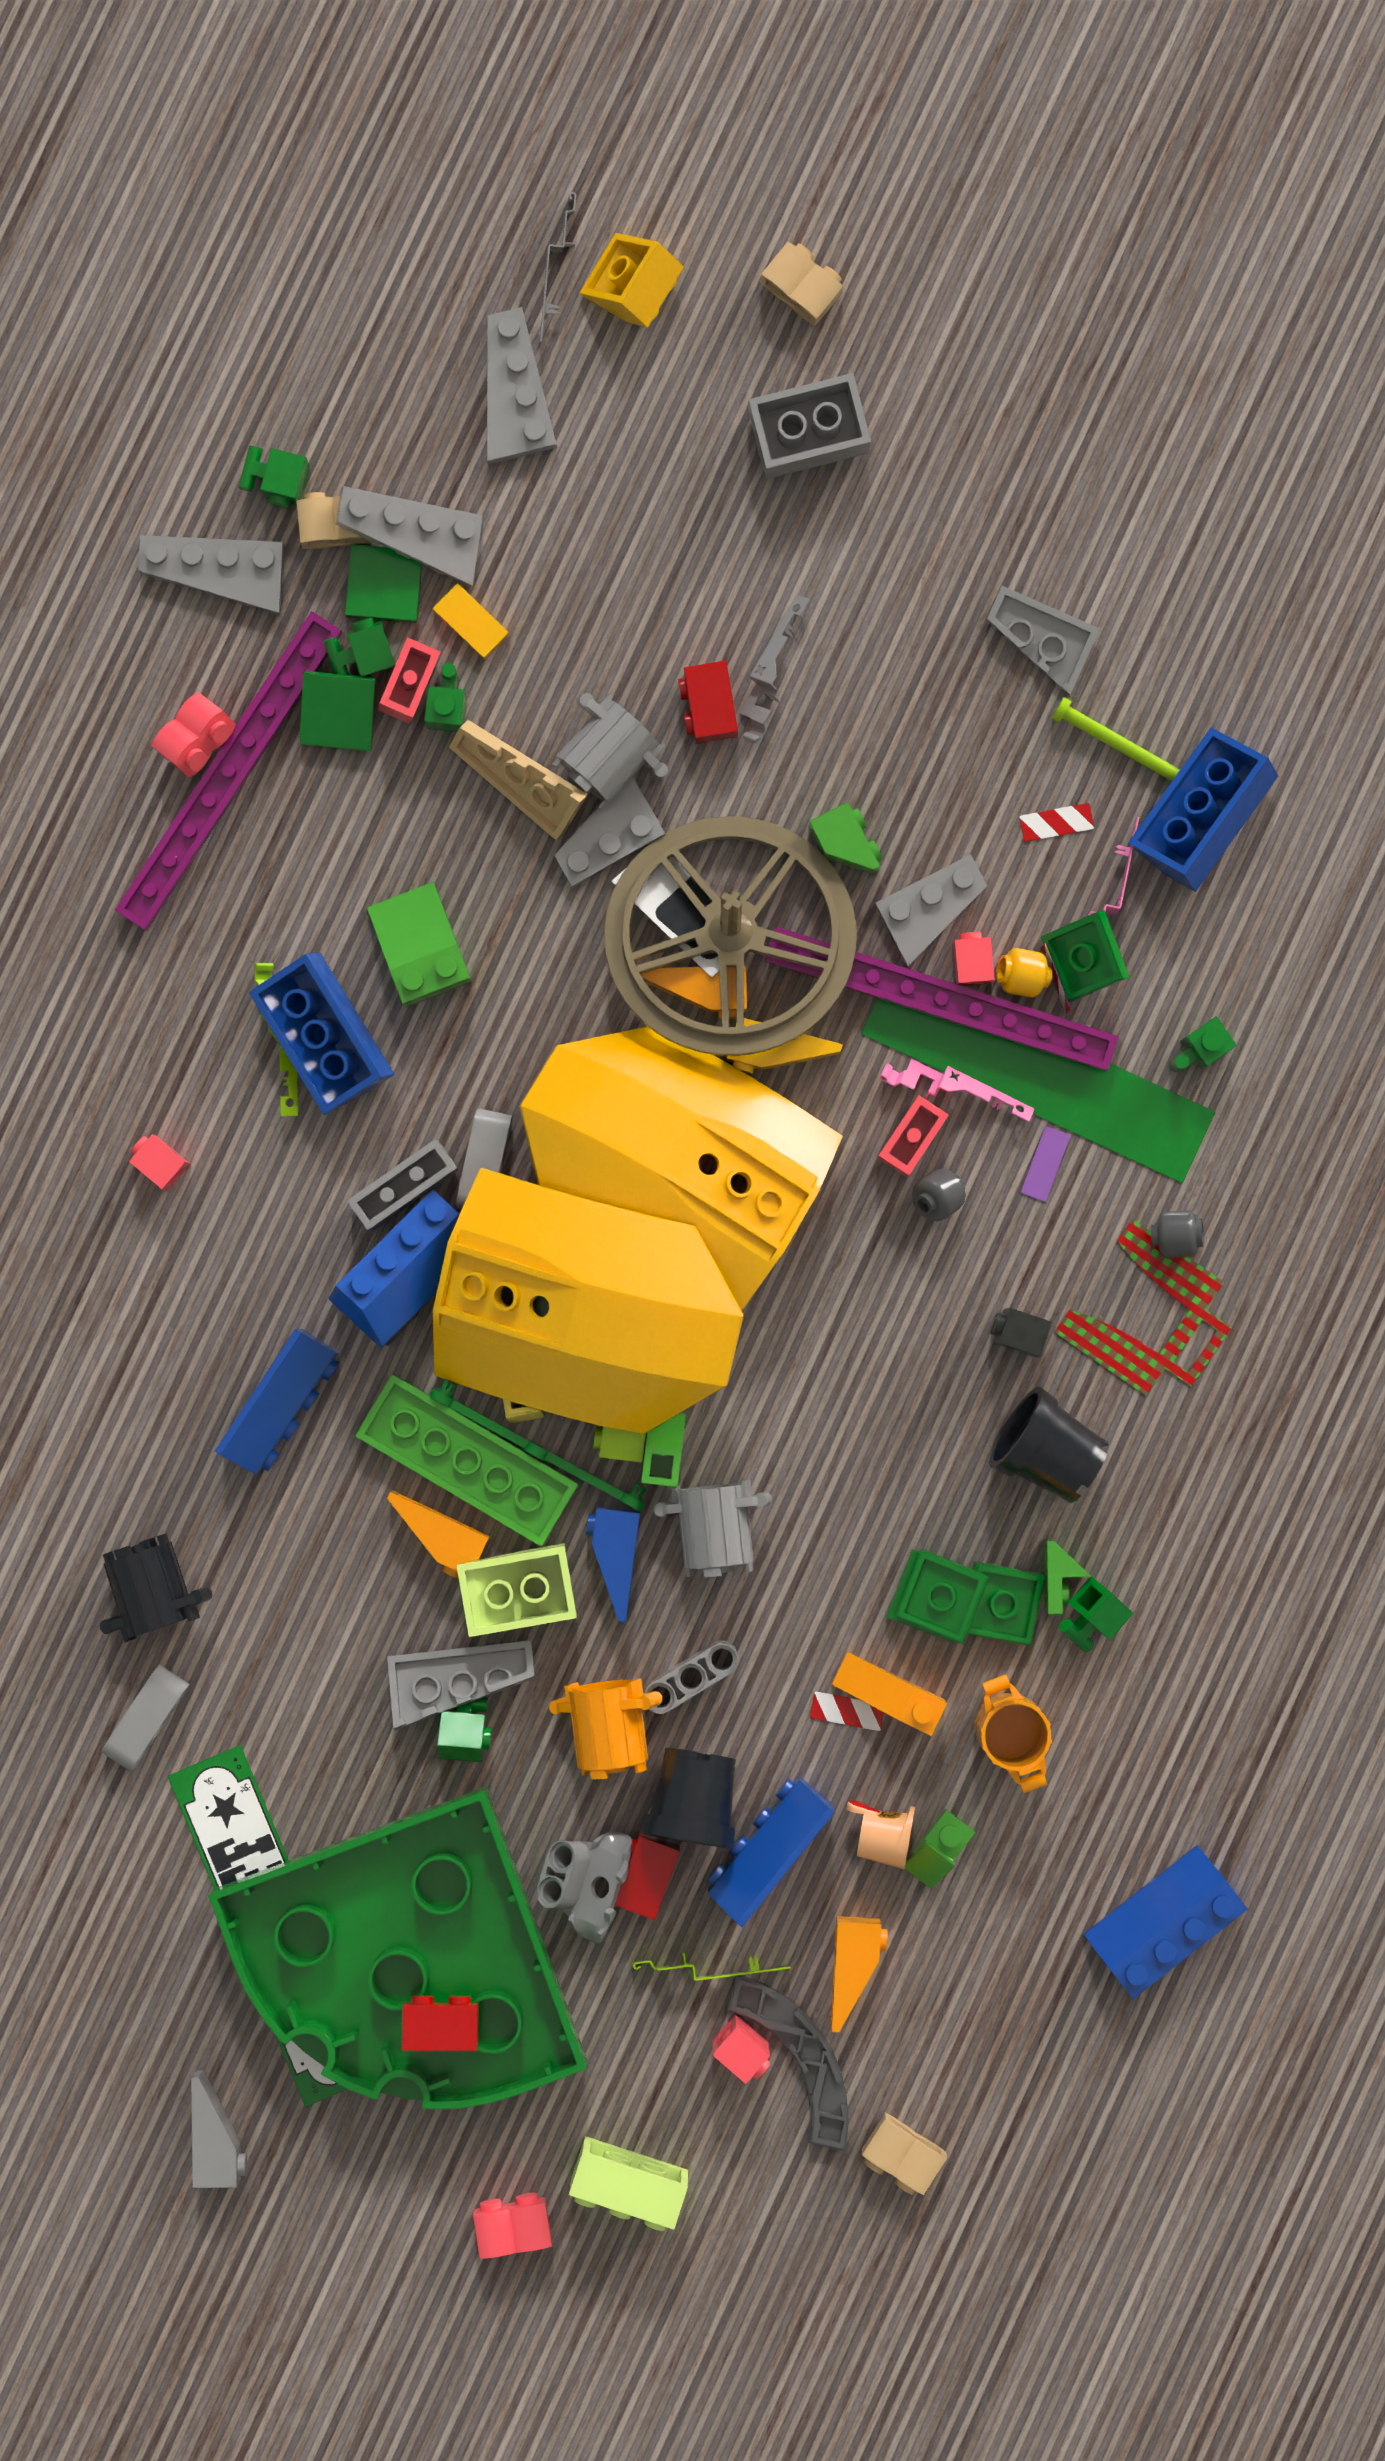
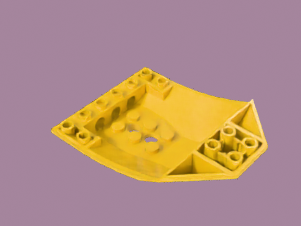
M648 1026L557 1045L519 1106L538 1185L610 1206L695 1225L741 1311L790 1243L819 1193L843 1137L785 1097L712 1054L700 1053L670 1042ZM704 1154L712 1155L717 1161V1170L712 1175H706L699 1169L698 1162ZM734 1174L744 1176L747 1181V1190L743 1194L736 1193L731 1187V1178Z
M480 1168L448 1240L433 1307L434 1376L556 1415L603 1427L645 1434L727 1386L744 1315L695 1225L610 1206ZM504 1286L509 1287L514 1295L513 1303L510 1306L505 1305L501 1300V1290ZM537 1296H543L549 1303V1311L544 1317L538 1316L533 1310V1301Z

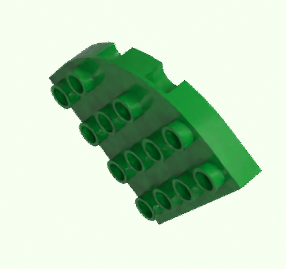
M487 1786L217 1887L208 1895L236 1972L245 1992L261 2018L282 2043L287 2045L292 2040L303 2052L324 2066L321 2075L348 2090L374 2100H378L381 2093L404 2099L421 2100L422 2108L459 2109L490 2104L517 2096L587 2069L588 2060ZM417 1995L434 1996V2002L448 2003L449 1996H471V2003H479L477 2051H402L403 2004L405 2002H412V1996Z

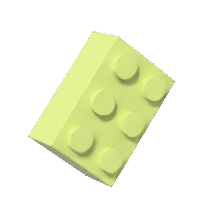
M585 2136L571 2177L569 2195L575 2197L574 2201L582 2206L595 2208L597 2204L609 2208V2213L616 2217L630 2219L631 2216L645 2220L644 2224L652 2229L665 2231L667 2227L674 2230L688 2189V2170Z

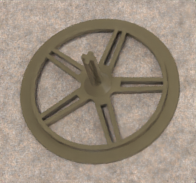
M733 816L712 817L681 825L668 831L665 835L646 846L630 862L618 880L609 901L604 927V944L611 976L617 990L633 1013L646 1026L670 1042L700 1053L722 1056L751 1055L765 1052L797 1039L815 1026L830 1011L847 984L855 958L857 940L856 920L851 899L842 879L827 858L808 841L786 828L759 819ZM717 840L750 841L777 850L741 897L740 893L734 890L731 895L724 892L721 899L680 852L692 846ZM783 855L788 856L789 858L757 904L754 906L748 902ZM671 857L675 858L709 898L710 904L704 907L669 861ZM795 862L815 882L826 903L831 923L830 949L758 927L755 922L756 917ZM663 865L706 921L703 928L632 953L630 922L634 905L650 876ZM767 939L828 959L825 962L764 946ZM696 941L697 947L640 965L635 964L636 961ZM753 952L823 971L810 992L791 1009L768 1021L744 1026V955ZM708 953L716 954L719 956L722 1027L691 1020L672 1010L654 995L640 974ZM726 967H736L737 1027H729Z

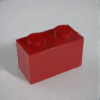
M726 660L684 667V678L678 679L681 700L688 699L690 713L684 714L687 735L694 734L695 744L737 738L738 727Z
M639 1832L637 1840L631 1838L632 1846L628 1877L625 1883L621 1884L615 1905L655 1920L679 1856L680 1846L655 1836L640 1834Z
M412 1996V2002H405L403 2004L402 2051H477L479 2003H471V1996H449L448 2003L434 2002V1996Z

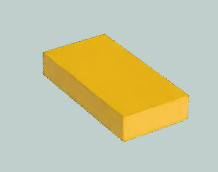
M458 583L433 608V611L484 660L509 636V632Z

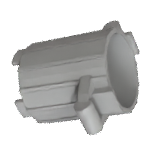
M584 693L577 697L576 702L580 708H584L592 717L556 755V759L551 765L556 767L560 763L569 772L566 781L585 793H592L601 801L596 807L601 809L616 796L643 765L650 770L652 776H665L668 772L666 764L660 763L655 758L665 745L663 743L659 744L637 719L616 702L612 701L611 698L613 696L611 694H607L598 704L590 693Z
M750 1479L744 1480L742 1483L681 1489L680 1486L671 1487L673 1503L663 1501L655 1505L654 1512L659 1517L671 1513H679L684 1567L687 1577L694 1576V1569H703L704 1578L722 1576V1573L735 1571V1565L746 1564V1572L754 1570L748 1506H756L758 1508L767 1506L772 1502V1496L768 1492L752 1495Z

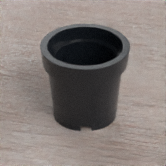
M1039 1386L1024 1397L1007 1420L995 1442L989 1465L991 1468L1007 1476L1016 1474L1061 1497L1065 1501L1073 1503L1081 1497V1495L1076 1493L1080 1486L1084 1485L1088 1488L1096 1478L1107 1455V1452L1102 1447L1109 1446L1108 1441L1092 1432L1059 1407L1058 1400Z
M665 1748L650 1814L644 1815L640 1834L734 1849L735 1828H731V1813L736 1759L690 1750Z

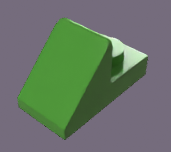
M1043 1539L1045 1612L1047 1614H1063V1605H1069L1068 1584H1062V1578L1091 1576L1055 1541Z
M945 1809L906 1859L905 1869L931 1889L953 1869L955 1858L975 1834V1831L949 1810Z

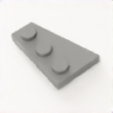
M1001 586L987 618L989 623L1069 696L1071 695L1100 628L1004 586Z
M632 777L608 804L606 803L601 809L597 808L554 857L571 887L574 888L648 846L657 838L665 835V832L635 779Z
M971 854L875 903L907 968L986 889L987 884Z

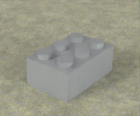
M853 373L748 399V414L765 479L868 454L870 451L871 439Z

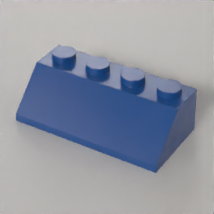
M1211 727L1128 844L1166 876L1196 892L1276 781L1278 774L1268 757Z
M306 953L249 991V994L323 1115L359 1098L395 1075L321 953Z
M432 1190L335 1285L328 1299L372 1341L382 1348L437 1293L447 1243L460 1214L438 1193Z
M295 1329L214 1452L254 1474L260 1473L262 1469L269 1471L280 1455L275 1450L282 1439L289 1441L299 1427L300 1423L296 1421V1418L301 1410L304 1408L309 1411L317 1400L320 1393L315 1389L324 1378L328 1381L338 1368L340 1363L335 1359L339 1352L306 1330Z
M799 1775L794 1782L790 1779L784 1782L775 1795L779 1800L773 1808L769 1810L765 1807L752 1823L756 1829L748 1839L742 1835L734 1844V1849L730 1850L733 1857L724 1867L722 1864H719L707 1878V1881L710 1883L708 1887L710 1897L741 1927L749 1920L835 1813L832 1802Z
M1196 1845L1083 1934L1132 1999H1134L1242 1915L1248 1908L1199 1846Z

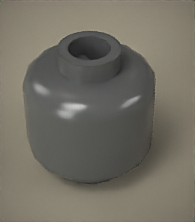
M942 1168L933 1170L918 1180L912 1191L913 1203L917 1211L928 1220L937 1222L948 1218L959 1210L964 1204L966 1197L962 1179L950 1170Z
M1190 1210L1161 1213L1158 1218V1224L1151 1225L1152 1246H1159L1160 1253L1165 1258L1194 1256L1198 1252V1247H1204L1202 1218L1197 1219L1195 1213Z

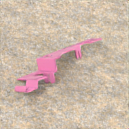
M1139 817L1135 820L1132 837L1137 831ZM1115 846L1120 850H1125V852L1119 850L1114 852L1119 855L1128 856V862L1125 866L1117 905L1106 904L1102 909L1107 915L1116 916L1121 908L1133 847Z
M911 1059L907 1070L899 1073L892 1070L893 1067L890 1064H885L880 1075V1080L894 1087L902 1084L914 1090L920 1074L933 1080L925 1099H927L929 1094L936 1096L940 1088L947 1092L965 1090L987 1102L990 1101L991 1096L996 1098L992 1108L999 1103L997 1110L1002 1107L1003 1103L1014 1107L1011 1114L1027 1122L1030 1121L1034 1108L949 1066L941 1074ZM952 1072L954 1075H959L957 1081L954 1078H949ZM1016 1106H1021L1024 1112L1017 1111Z

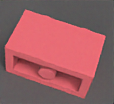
M407 637L377 710L411 724L440 651Z
M918 1095L877 1159L907 1178L949 1115Z
M734 2014L712 2040V2055L745 2084L752 2077L756 2080L759 2079L770 2065L768 2061L770 2057L769 2041L738 2014Z

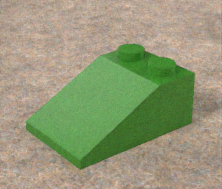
M434 882L367 907L402 1004L406 1008L473 982Z

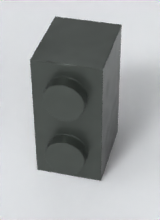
M1006 1308L1003 1310V1313L995 1314L989 1334L995 1335L993 1340L995 1344L1033 1357H1041L1052 1322L1013 1308Z

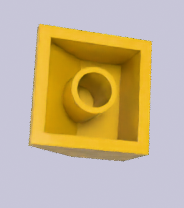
M615 233L579 293L584 298L623 321L648 328L650 323L657 317L659 308L668 293L676 285L677 278L684 266L657 241Z

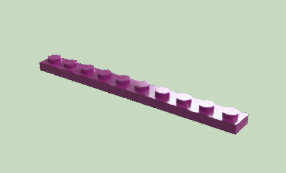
M310 612L236 724L232 734L223 744L115 908L116 912L145 931L149 929L302 696L304 671L318 672L328 656L323 641L336 636L339 640L343 634L339 628L314 612Z
M777 926L774 932L829 949L831 947L830 943ZM771 941L769 945L772 948L825 962L828 959ZM855 952L852 971L845 988L1102 1071H1108L1119 1037ZM768 956L765 958L766 963L819 979L823 972L822 970Z

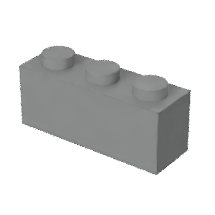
M434 1139L348 1199L347 1202L367 1231L372 1232L457 1173L459 1168L440 1141Z

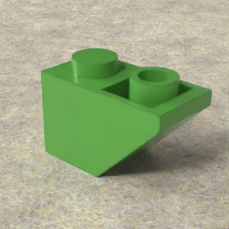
M849 802L809 821L808 827L821 853L828 860L869 874L879 871L880 865L878 861L882 860V855L874 840L867 841L862 830L867 826L858 808L852 810Z
M680 1413L647 1432L641 1483L678 1487L686 1414Z

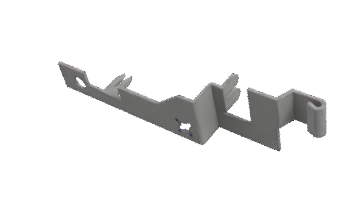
M571 192L568 197L569 203L572 202L573 197V209L566 210L564 213L562 245L549 244L547 249L539 345L542 343L544 313H560L556 310H549V308H560L559 306L545 304L550 251L563 252L564 246L575 247L576 243L565 242L567 216L575 212V192Z
M796 595L750 675V678L756 685L739 712L740 715L751 718L752 723L750 731L743 735L744 740L759 744L767 731L765 723L772 711L756 705L762 692L769 699H774L780 703V700L776 697L779 690L773 685L777 677L775 661L789 639L783 636L784 632L789 637H793L791 632L796 633L789 623L794 615L802 616L811 601L808 598ZM800 605L799 611L793 612L794 607ZM759 666L764 669L762 675L756 673L759 671Z

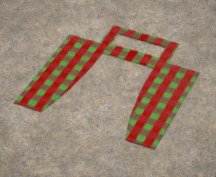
M1132 1219L1117 1242L1141 1270L1173 1298L1190 1309L1160 1354L1125 1332L1073 1310L1068 1311L1054 1332L1145 1396L1164 1369L1192 1387L1232 1329L1229 1325L1205 1310L1224 1282L1189 1257H1163L1159 1246H1152L1151 1231ZM1203 1320L1217 1331L1189 1372L1174 1363V1361Z

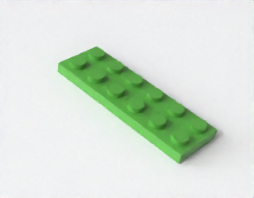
M394 1374L389 1378L355 1435L357 1438L541 1547L579 1485L577 1482L464 1415L430 1398L428 1394Z

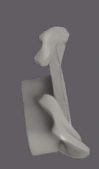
M607 1832L597 1837L593 1842L560 1840L552 1844L547 1853L537 1885L536 1894L539 1903L545 1908L561 1909L569 1916L568 1921L577 1934L589 1941L600 1944L616 1915L614 1906L621 1884L625 1883L628 1877L632 1846L631 1837L620 1832ZM572 1852V1861H571V1863H570V1859H569V1858H570V1853ZM601 1877L607 1879L609 1883V1892L604 1898L598 1897L595 1893V1883ZM561 1887V1896H560V1898H559V1894H558V1893H559V1888Z

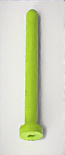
M1063 697L1051 718L1058 723H1060L1061 719L1069 722L1170 781H1173L1180 769L1070 707L1072 701Z

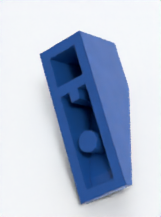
M597 1507L596 1514H589L586 1535L593 1536L592 1546L618 1621L626 1622L640 1512Z

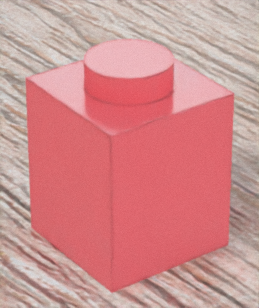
M982 932L960 934V940H955L952 944L956 984L960 986L992 984L995 979L991 937L982 938Z
M154 1134L149 1138L143 1136L131 1150L134 1156L129 1161L159 1188L165 1191L171 1188L190 1165L187 1160Z

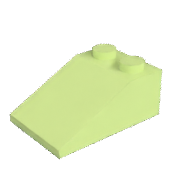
M565 1543L456 1565L469 1637L577 1618Z

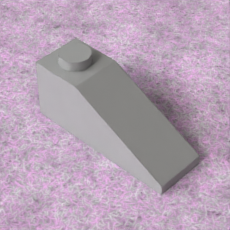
M196 2070L191 2077L193 2188H236L241 2180V2176H246L247 2154L241 2153V2142L205 2071Z

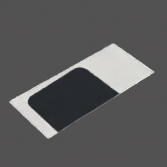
M671 857L669 861L704 907L710 904L709 898L675 858ZM663 865L650 876L635 903L671 939L703 928L706 922ZM625 869L612 880V882L615 885L617 884ZM692 941L679 947L686 951L697 947L696 941ZM714 953L692 958L711 977L719 971V956Z

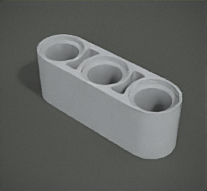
M477 1108L459 1184L455 1210H462L480 1168L498 1173L502 1172L513 1115Z
M716 1641L650 1681L644 1693H650L655 1687L660 1686L667 1688L671 1698L666 1704L655 1706L649 1710L656 1714L669 1712L731 1674L738 1665L736 1648L730 1642ZM718 1649L729 1650L733 1657L731 1663L724 1668L715 1666L711 1659L713 1653ZM689 1667L698 1669L702 1676L701 1681L695 1686L685 1685L680 1677L682 1672Z
M159 1664L101 1752L132 1772L159 1734L190 1684Z

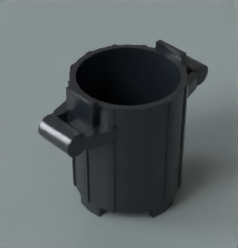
M166 1533L157 1536L159 1545H157L156 1539L153 1537L138 1542V1545L132 1547L129 1545L114 1550V1554L113 1551L103 1554L105 1561L103 1565L120 1617L113 1616L100 1623V1630L104 1634L120 1629L126 1643L136 1639L137 1635L185 1619L191 1622L200 1618L196 1605L210 1600L213 1595L209 1587H202L188 1594L172 1542H169Z

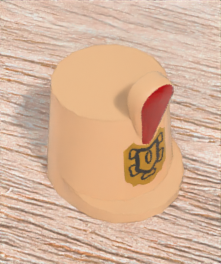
M849 1800L846 1808L848 1811L864 1814L857 1856L905 1869L915 1807L910 1806L907 1813L881 1811L856 1800Z

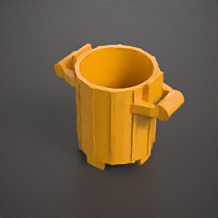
M1006 1674L983 1682L982 1685L985 1691L983 1697L984 1704L981 1705V1709L974 1721L978 1744L994 1765L996 1764L1009 1772L1014 1781L1020 1785L1023 1794L1048 1785L1045 1778V1755L1049 1750L1050 1744H1052L1049 1720L1031 1699L1029 1700L1018 1692L1015 1686L1009 1682ZM1007 1689H1010V1692H1011V1693L996 1694V1693H999V1692L1004 1691V1690H1007ZM1040 1769V1772L1020 1779L1021 1776Z
M641 1679L610 1680L584 1685L574 1682L564 1686L566 1696L550 1702L549 1710L552 1714L571 1713L577 1766L581 1769L582 1775L590 1773L591 1779H607V1774L626 1771L631 1766H635V1773L647 1770L646 1760L648 1759L642 1710H648L662 1703V1695L657 1691L643 1693Z

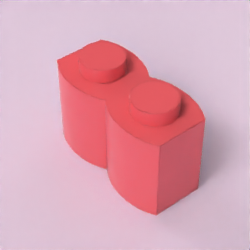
M198 692L187 699L179 709L176 718L168 722L157 733L151 746L164 759L189 778L205 766L213 750L219 748L227 741L236 723L222 709Z
M525 2193L516 2196V2202L502 2204L501 2199H490L479 2203L480 2208L473 2211V2219L480 2259L552 2247L546 2197L538 2198L537 2193Z

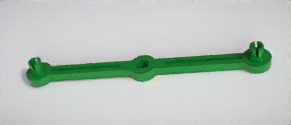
M446 1379L441 1388H438V1390L431 1389L429 1393L430 1398L523 1447L522 1449L545 1462L548 1461L634 1509L643 1511L646 1503L642 1501L641 1497L644 1491H646L645 1487L641 1486L637 1493L640 1485L634 1483L631 1492L628 1491L626 1493L542 1446L456 1401L451 1395L456 1385L451 1383L447 1389L450 1381Z

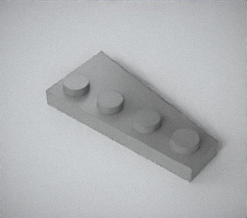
M522 307L487 315L488 465L557 448Z
M346 486L341 488L336 525L376 544L380 543L393 549L397 554L407 559H414L428 566V569L458 580V583L468 588L473 586L483 515Z
M140 535L138 564L140 574L183 587L194 588L209 595L234 600L239 604L257 607L281 616L284 563L283 542Z
M532 1641L387 1656L393 1729L398 1730L441 1714V1711H449L535 1679Z

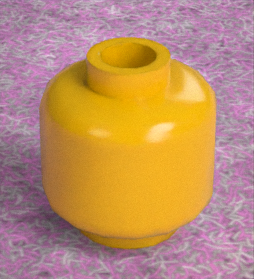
M1013 948L1007 955H1002L999 959L996 969V980L1001 983L1002 989L1006 993L1034 998L1041 993L1043 988L1049 987L1052 980V968L1048 966L1044 954Z

